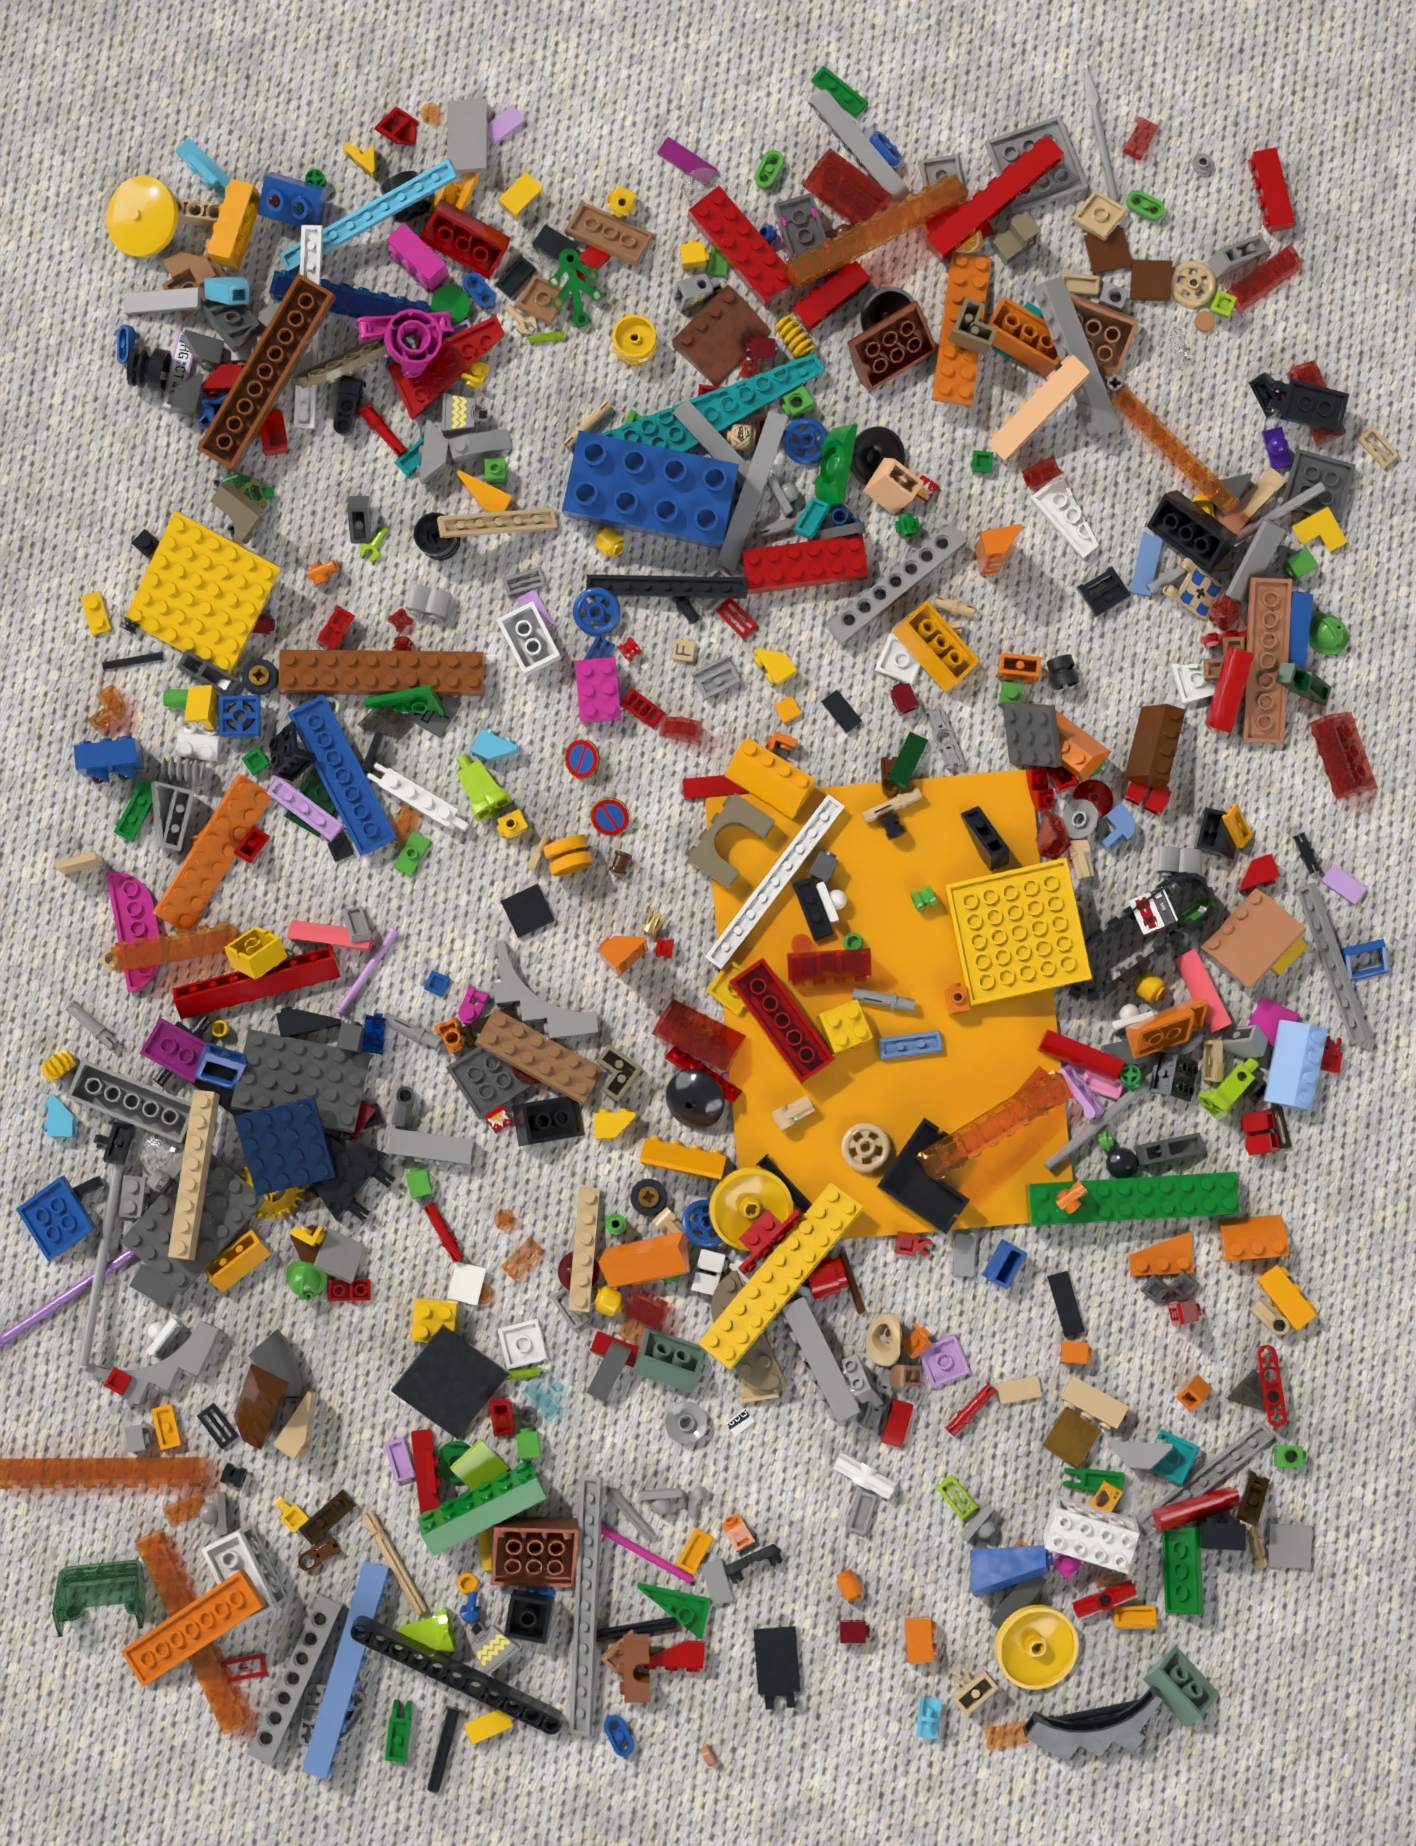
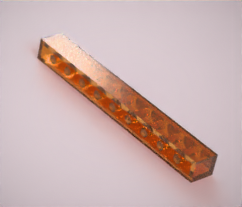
M954 174L950 177L946 175L937 184L925 186L921 190L922 192L918 194L912 193L905 198V201L901 203L895 202L888 207V210L884 212L878 211L871 216V219L867 221L861 220L854 225V228L850 230L844 229L837 234V237L833 239L827 238L820 243V246L816 248L810 247L803 252V255L799 257L793 256L788 259L783 271L795 291L964 202L968 193L957 175Z
M207 1457L0 1458V1489H12L13 1485H21V1489L34 1488V1484H42V1488H54L55 1484H63V1488H75L76 1484H84V1488H96V1484H105V1488H117V1484H126V1488H137L138 1484L147 1483L149 1488L159 1487V1483H168V1487H180V1483H189V1487H201V1483L207 1482Z
M157 1529L134 1541L169 1618L197 1600L192 1589L189 1590L185 1583L188 1581V1578L183 1569L179 1570L177 1562H179L178 1556L174 1550H170L168 1546L170 1539L165 1531L162 1532L161 1529ZM212 1641L189 1656L188 1659L223 1735H226L249 1723L251 1714L246 1705L243 1706L239 1699L242 1695L238 1686H233L230 1681L233 1678L230 1668L228 1666L224 1667L221 1659L224 1656L219 1647L216 1648Z

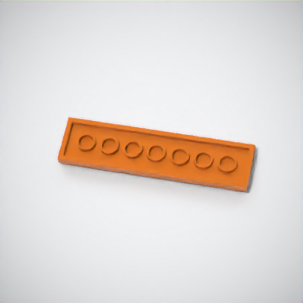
M953 252L950 256L931 399L933 401L971 407L973 404L979 354L948 341L965 298L968 297L983 304L986 303L991 258ZM985 305L979 319V322L982 323L984 318Z
M238 773L202 831L200 838L194 844L152 912L153 914L186 934L189 933L236 857L233 853L252 826H255L272 797L266 793L267 790Z
M243 1568L121 1650L142 1687H144L254 1614L266 1604Z

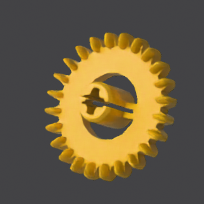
M243 1166L247 1173H240L239 1176L254 1189L247 1166ZM300 1186L286 1189L281 1199L273 1202L274 1196L280 1191L264 1194L266 1195V1201L257 1210V1219H260L263 1214L265 1221L269 1220L270 1215L276 1221L278 1214L284 1219L285 1211L292 1214L291 1206L298 1208V1204L295 1201L303 1200L298 1194L305 1192V1190L300 1188Z

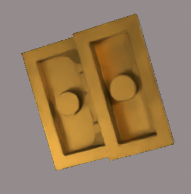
M1065 1407L1041 1446L1078 1469L1101 1430Z

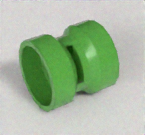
M930 885L924 887L921 892L914 891L910 893L918 912L924 910L925 906L932 907L937 905L936 897Z

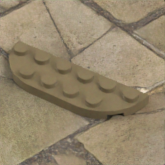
M384 337L375 339L370 342H364L292 376L291 379L294 385L301 386L303 389L324 382L331 384L336 382L338 377L351 375L356 371L355 369L370 366L374 360L387 358L390 354L385 346Z
M736 1270L725 1276L714 1291L711 1302L713 1323L744 1287ZM763 1331L737 1362L734 1369L742 1379L755 1387L766 1390L787 1387L789 1384Z

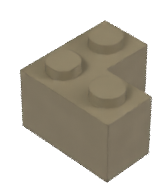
M1027 211L1022 215L1019 213L1011 219L1008 231L1005 233L1000 232L993 238L992 249L1006 266L1038 244L1041 229Z
M968 297L965 298L948 342L983 356L987 355L997 328L979 322L985 304Z
M608 1044L596 1060L597 1063L613 1073L601 1090L620 1103L643 1068Z

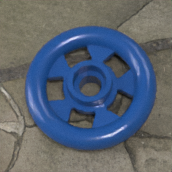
M802 417L795 419L784 430L782 438L783 448L788 457L794 462L802 465L815 464L822 460L821 447L828 432L819 421L813 418ZM807 425L808 431L800 432L799 426ZM818 431L821 439L816 440L812 433ZM791 435L797 436L796 444L790 442ZM802 439H807L809 444H803ZM816 445L820 450L814 455L810 450ZM798 448L805 451L804 457L796 453Z
M593 587L584 590L577 596L573 605V618L583 632L593 636L605 635L611 632L619 622L620 605L610 591L604 588ZM594 596L596 601L588 604L586 599ZM604 598H606L611 604L607 608L603 603H601V601ZM586 608L588 617L582 618L581 609ZM594 608L600 609L599 615L594 613ZM607 613L612 615L609 623L603 620ZM591 620L599 622L598 628L590 626Z
M697 1200L691 1203L682 1215V1229L686 1232V1237L692 1243L701 1247H714L723 1242L718 1234L712 1239L708 1235L715 1231L711 1223L710 1215L702 1212L703 1208H709L710 1200ZM692 1214L698 1215L696 1222L690 1220ZM702 1222H707L708 1227L703 1226ZM695 1228L702 1233L700 1237L693 1232Z

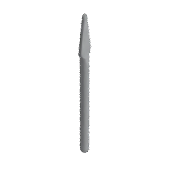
M1085 66L1086 103L1091 108L1110 199L1118 202L1098 107L1100 97L1089 69Z

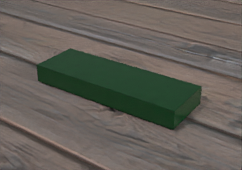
M909 732L886 782L904 790L906 789L928 739Z

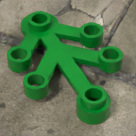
M565 249L559 255V268L548 279L547 283L552 289L558 288L561 284L560 279L566 270L568 280L559 294L552 299L551 304L555 309L562 308L565 303L564 300L571 290L575 310L571 319L572 324L575 327L581 328L588 324L589 317L583 312L579 289L589 295L590 299L594 302L602 300L603 293L601 290L593 289L579 279L575 269L586 275L587 280L590 282L598 280L599 272L581 263L579 255L575 250ZM567 255L572 256L573 261L571 263L567 261ZM590 272L595 273V279L590 278ZM552 279L557 280L556 286L551 284ZM594 292L599 293V299L594 298ZM556 299L561 301L560 306L555 305ZM579 315L584 317L583 323L578 321Z

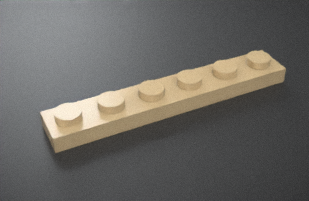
M554 508L449 515L437 518L440 538L553 530L557 528Z
M579 1187L568 1312L589 1313L600 1188Z

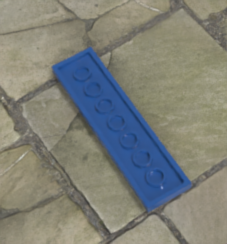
M323 694L288 712L291 721L296 723V731L306 751L315 753L316 761L313 764L360 856L363 857L398 839L325 695Z

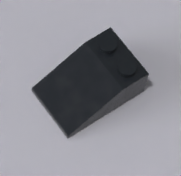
M567 1096L512 1106L519 1147L585 1135L580 1105Z

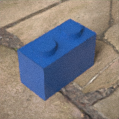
M1001 1239L982 1276L1008 1289L1027 1252Z

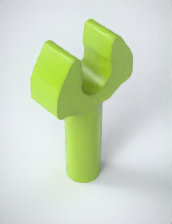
M382 526L370 544H362L360 547L361 557L368 550L373 551L369 559L370 562L380 557L378 546L389 531L386 527Z

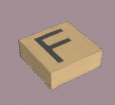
M675 639L672 660L693 662L695 641Z

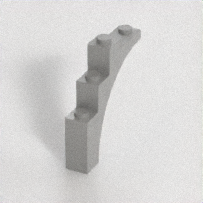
M497 941V947L493 948L495 959H499L496 975L497 979H501V982L493 983V988H490L491 1001L495 1000L496 1005L520 1002V1005L517 1006L518 1018H522L523 1022L547 1020V1023H544L545 1035H549L551 1040L599 1034L597 1012H577L562 1009L549 1004L535 995L515 972L509 958L506 941Z
M199 1321L187 1341L168 1358L152 1366L137 1370H125L124 1372L133 1376L125 1393L122 1396L119 1395V1397L124 1398L123 1402L134 1407L135 1404H142L151 1383L154 1384L153 1388L158 1391L171 1390L180 1369H183V1374L192 1378L195 1375L200 1376L222 1329L207 1322ZM89 1363V1366L85 1369V1372L90 1374L89 1378L98 1382L101 1379L106 1381L112 1369Z

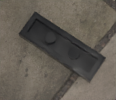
M812 877L793 883V888L814 942L834 935Z
M1068 1271L1047 1276L1064 1337L1085 1332Z

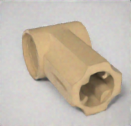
M1087 837L1067 841L1066 848H1069L1070 851L1069 859H1072L1076 879L1083 880L1094 877L1090 859L1091 851Z
M806 1095L788 1106L784 1105L773 1111L771 1116L780 1132L796 1124V1121L814 1112L815 1109Z
M667 1207L652 1220L663 1234L669 1235L683 1232L679 1219Z
M1261 1297L1250 1308L1274 1335H1283L1289 1330L1288 1320L1264 1297ZM1276 1320H1281L1284 1323V1329L1281 1332L1274 1329L1273 1324Z

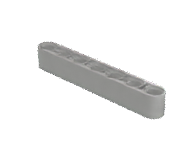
M826 89L808 101L810 108L816 110V115L823 123L826 122L835 138L838 137L841 140V145L848 153L851 152L854 156L853 159L860 168L863 167L867 173L865 174L873 183L876 182L879 186L878 189L885 198L888 197L891 200V205H895L909 194L906 184Z

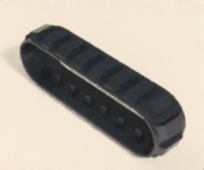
M1186 871L1174 874L1173 880L1170 882L1167 879L1162 881L1155 889L1162 888L1134 909L1131 908V905L1122 911L1123 917L1119 919L1115 916L1108 921L1104 931L1099 928L1089 935L1090 941L1085 943L1086 949L1095 942L1101 945L1105 942L1103 936L1111 930L1117 933L1121 930L1119 925L1126 919L1130 918L1132 921L1136 919L1133 911L1163 889L1169 895L1171 893L1169 888L1175 884L1183 887L1185 882L1191 883L1192 888L1196 890L1200 888L1203 893L1200 894L1201 900H1206V907L1200 906L1198 912L1201 914L1200 917L1196 920L1188 918L1185 921L1187 926L1178 933L1175 930L1169 932L1170 939L1162 945L1158 942L1152 945L1154 951L1146 957L1139 954L1135 957L1137 961L1135 965L1128 970L1124 966L1119 969L1121 974L1112 982L1108 979L1102 982L1104 988L1095 992L1094 988L1087 989L1088 993H1082V988L1077 985L1075 988L1071 985L1061 986V988L1066 987L1068 991L1067 996L1076 1002L1079 999H1086L1087 1003L1099 1001L1102 993L1108 996L1118 988L1117 982L1121 981L1124 984L1135 975L1133 971L1136 968L1142 971L1150 965L1151 957L1154 956L1158 959L1168 951L1167 945L1171 944L1174 947L1185 938L1183 935L1185 932L1192 934L1200 928V921H1207L1214 910L1211 902H1214L1216 899L1213 887H1208L1205 883L1206 878L1197 873L1194 876L1187 875Z

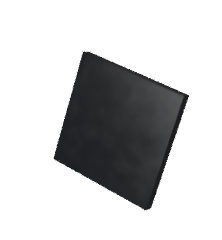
M442 1324L393 1385L391 1392L458 1439L506 1379L509 1372Z

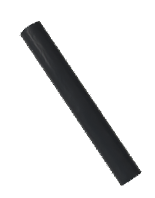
M163 652L102 662L103 670L164 660Z

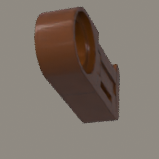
M896 756L892 757V759L882 757L880 760L882 792L888 797H895L900 792V787L894 790H888L885 787L889 783L886 781L895 764Z
M330 1537L299 1556L298 1565L304 1571H311L320 1566L322 1562L335 1556L336 1552L339 1555L341 1551L334 1538ZM305 1555L313 1557V1566L305 1567L302 1560Z

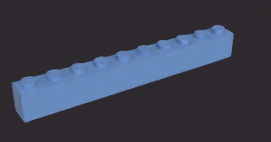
M368 1561L363 1563L301 1772L327 1779L329 1774L333 1775L336 1767V1762H333L335 1753H340L343 1741H340L341 1733L346 1732L349 1723L346 1716L348 1711L353 1709L355 1699L352 1698L354 1689H359L361 1678L358 1677L360 1669L365 1668L368 1658L365 1656V1652L369 1647L352 1639L350 1635L354 1619L362 1615L379 1622L380 1615L377 1612L379 1606H383L386 1594L383 1593L385 1585L389 1586L392 1578L389 1567ZM362 1626L356 1627L359 1631H365V1628Z

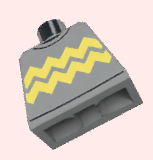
M704 273L677 281L672 297L680 314L710 301L713 292L721 289V284L717 277L709 280Z
M443 393V436L476 432V422H488V410H478L475 399Z
M478 1622L470 1629L478 1639L471 1645V1648L488 1676L520 1648L511 1638L504 1637V1632L496 1625H493L487 1631Z

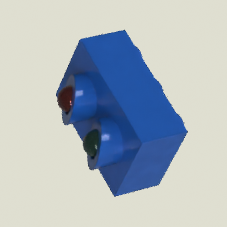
M270 172L264 176L257 215L302 227V225L321 226L328 188Z
M122 736L120 740L113 741L111 738L100 739V742L97 743L81 741L79 745H73L76 770L83 776L92 778L95 784H102L103 782L110 784L109 773L117 774L121 781L129 779L136 781L135 770L144 769L142 745L132 736Z

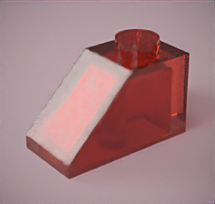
M663 716L658 736L698 746L703 722L685 717Z
M1047 810L1043 814L1036 837L1038 852L1044 858L1057 860L1071 846L1062 817Z

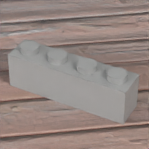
M391 1128L388 1154H392V1158L398 1160H405V1156L413 1157L414 1162L425 1163V1160L428 1159L434 1160L433 1164L446 1166V1162L454 1163V1167L466 1169L467 1165H472L475 1140Z

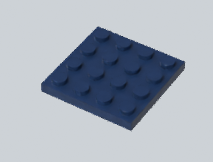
M315 1096L234 1116L256 1196L337 1176Z

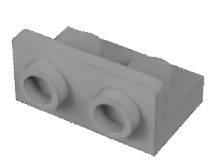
M123 1175L119 1217L140 1219L149 1209V1203L146 1201L147 1194H151L152 1188L146 1184L148 1177Z

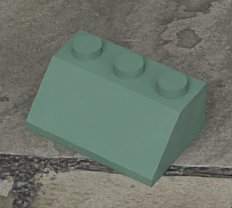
M646 1327L632 1373L692 1393L700 1376L705 1350L697 1344Z
M1176 1645L1153 1665L1143 1677V1680L1149 1687L1153 1685L1160 1689L1163 1703L1185 1727L1202 1718L1219 1695V1692Z

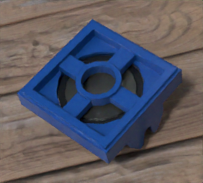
M260 695L219 696V737L249 739L250 737L261 736Z

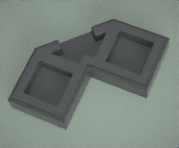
M1182 1270L1170 1285L1153 1273L1140 1290L1155 1303L1159 1304L1166 1301H1185L1200 1284Z

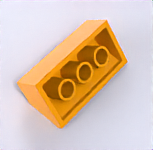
M231 179L230 184L225 188L224 202L219 206V217L213 225L212 238L206 246L207 254L211 260L235 272L240 270L258 216L257 212L261 195L254 184Z
M928 600L914 610L892 631L944 692L958 684L980 662L977 656Z
M748 737L745 738L736 751L725 774L726 778L792 820L815 788V779Z
M650 1136V1139L645 1138L639 1160L640 1164L717 1181L722 1180L727 1156L723 1155V1151L711 1149V1152L703 1151V1147L691 1144V1148L683 1147V1142L671 1140L670 1143L662 1142L663 1138Z

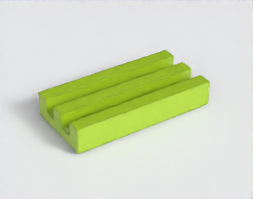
M952 1474L936 1487L962 1521L979 1508ZM950 1481H952L955 1484L959 1491L973 1506L971 1509H969L966 1506V1504L961 1500L957 1493L948 1484ZM944 1486L966 1511L965 1514L960 1512L942 1488Z

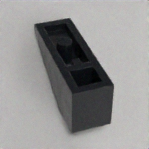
M977 806L961 813V818L990 872L1009 863V848L981 808Z
M293 1007L282 1008L280 1013H276L281 1037L300 1036L341 1026L343 1023L338 1018L293 1009Z

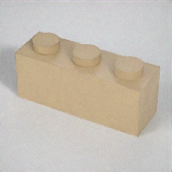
M1075 1376L1070 1377L1060 1396L1064 1400L1063 1405L1072 1410L1075 1407L1081 1409V1415L1090 1420L1093 1417L1101 1421L1099 1425L1108 1430H1111L1112 1427L1118 1429L1129 1406Z

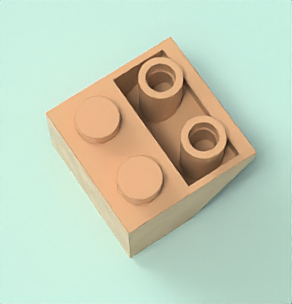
M884 458L863 492L894 515L914 499L924 482L896 459Z

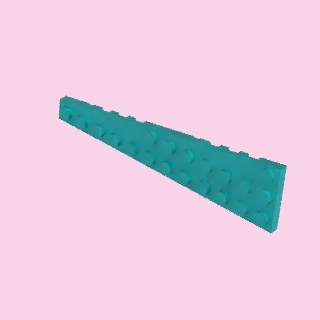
M813 353L689 401L720 433L825 372V369L816 354ZM680 404L661 410L651 416H645L635 422L624 424L611 431L608 430L600 433V435L684 453L700 444L673 415L672 412Z

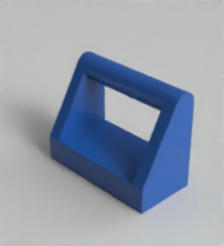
M1384 939L1349 946L1340 950L1351 981L1389 973ZM1378 950L1382 966L1352 972L1350 956Z
M206 1042L194 1078L235 1090L236 1082L239 1081L246 1066L245 1054ZM210 1061L235 1069L232 1081L202 1072L206 1062Z

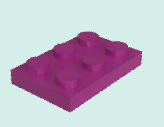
M160 1017L139 1054L195 1084L197 1079L194 1078L206 1042Z

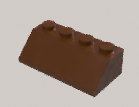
M1169 704L1141 707L1124 774L1125 780L1164 790L1170 778L1186 709Z
M251 1364L233 1417L242 1440L261 1450L274 1429L289 1382L254 1364Z

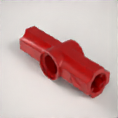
M1131 1579L1074 1601L1072 1606L1078 1620H1081L1101 1611L1110 1610L1114 1606L1138 1596ZM1103 1594H1108L1110 1597L1107 1605H1101L1099 1602Z

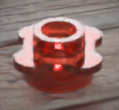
M741 359L740 377L751 378L759 374L757 371L760 364L757 359Z
M400 608L389 617V623L396 627L397 632H403L406 626L412 625L413 619L407 616L405 609Z
M399 636L394 639V647L391 649L392 651H412L411 646L413 642L406 636Z

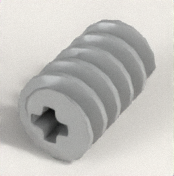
M173 756L168 761L164 757L161 767V779L163 781L169 778L171 782L177 779L178 783H183L185 780L187 785H190L192 781L195 786H198L200 783L201 785L203 784L206 775L205 761L202 762L201 766H198L197 760L190 765V759L188 758L183 764L181 757L178 758L177 762H174Z

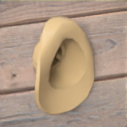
M890 1312L882 1313L871 1323L865 1341L866 1350L872 1361L880 1366L890 1367L899 1359L902 1330L897 1315ZM884 1331V1335H888L885 1339L890 1342L889 1344L881 1341L880 1333Z

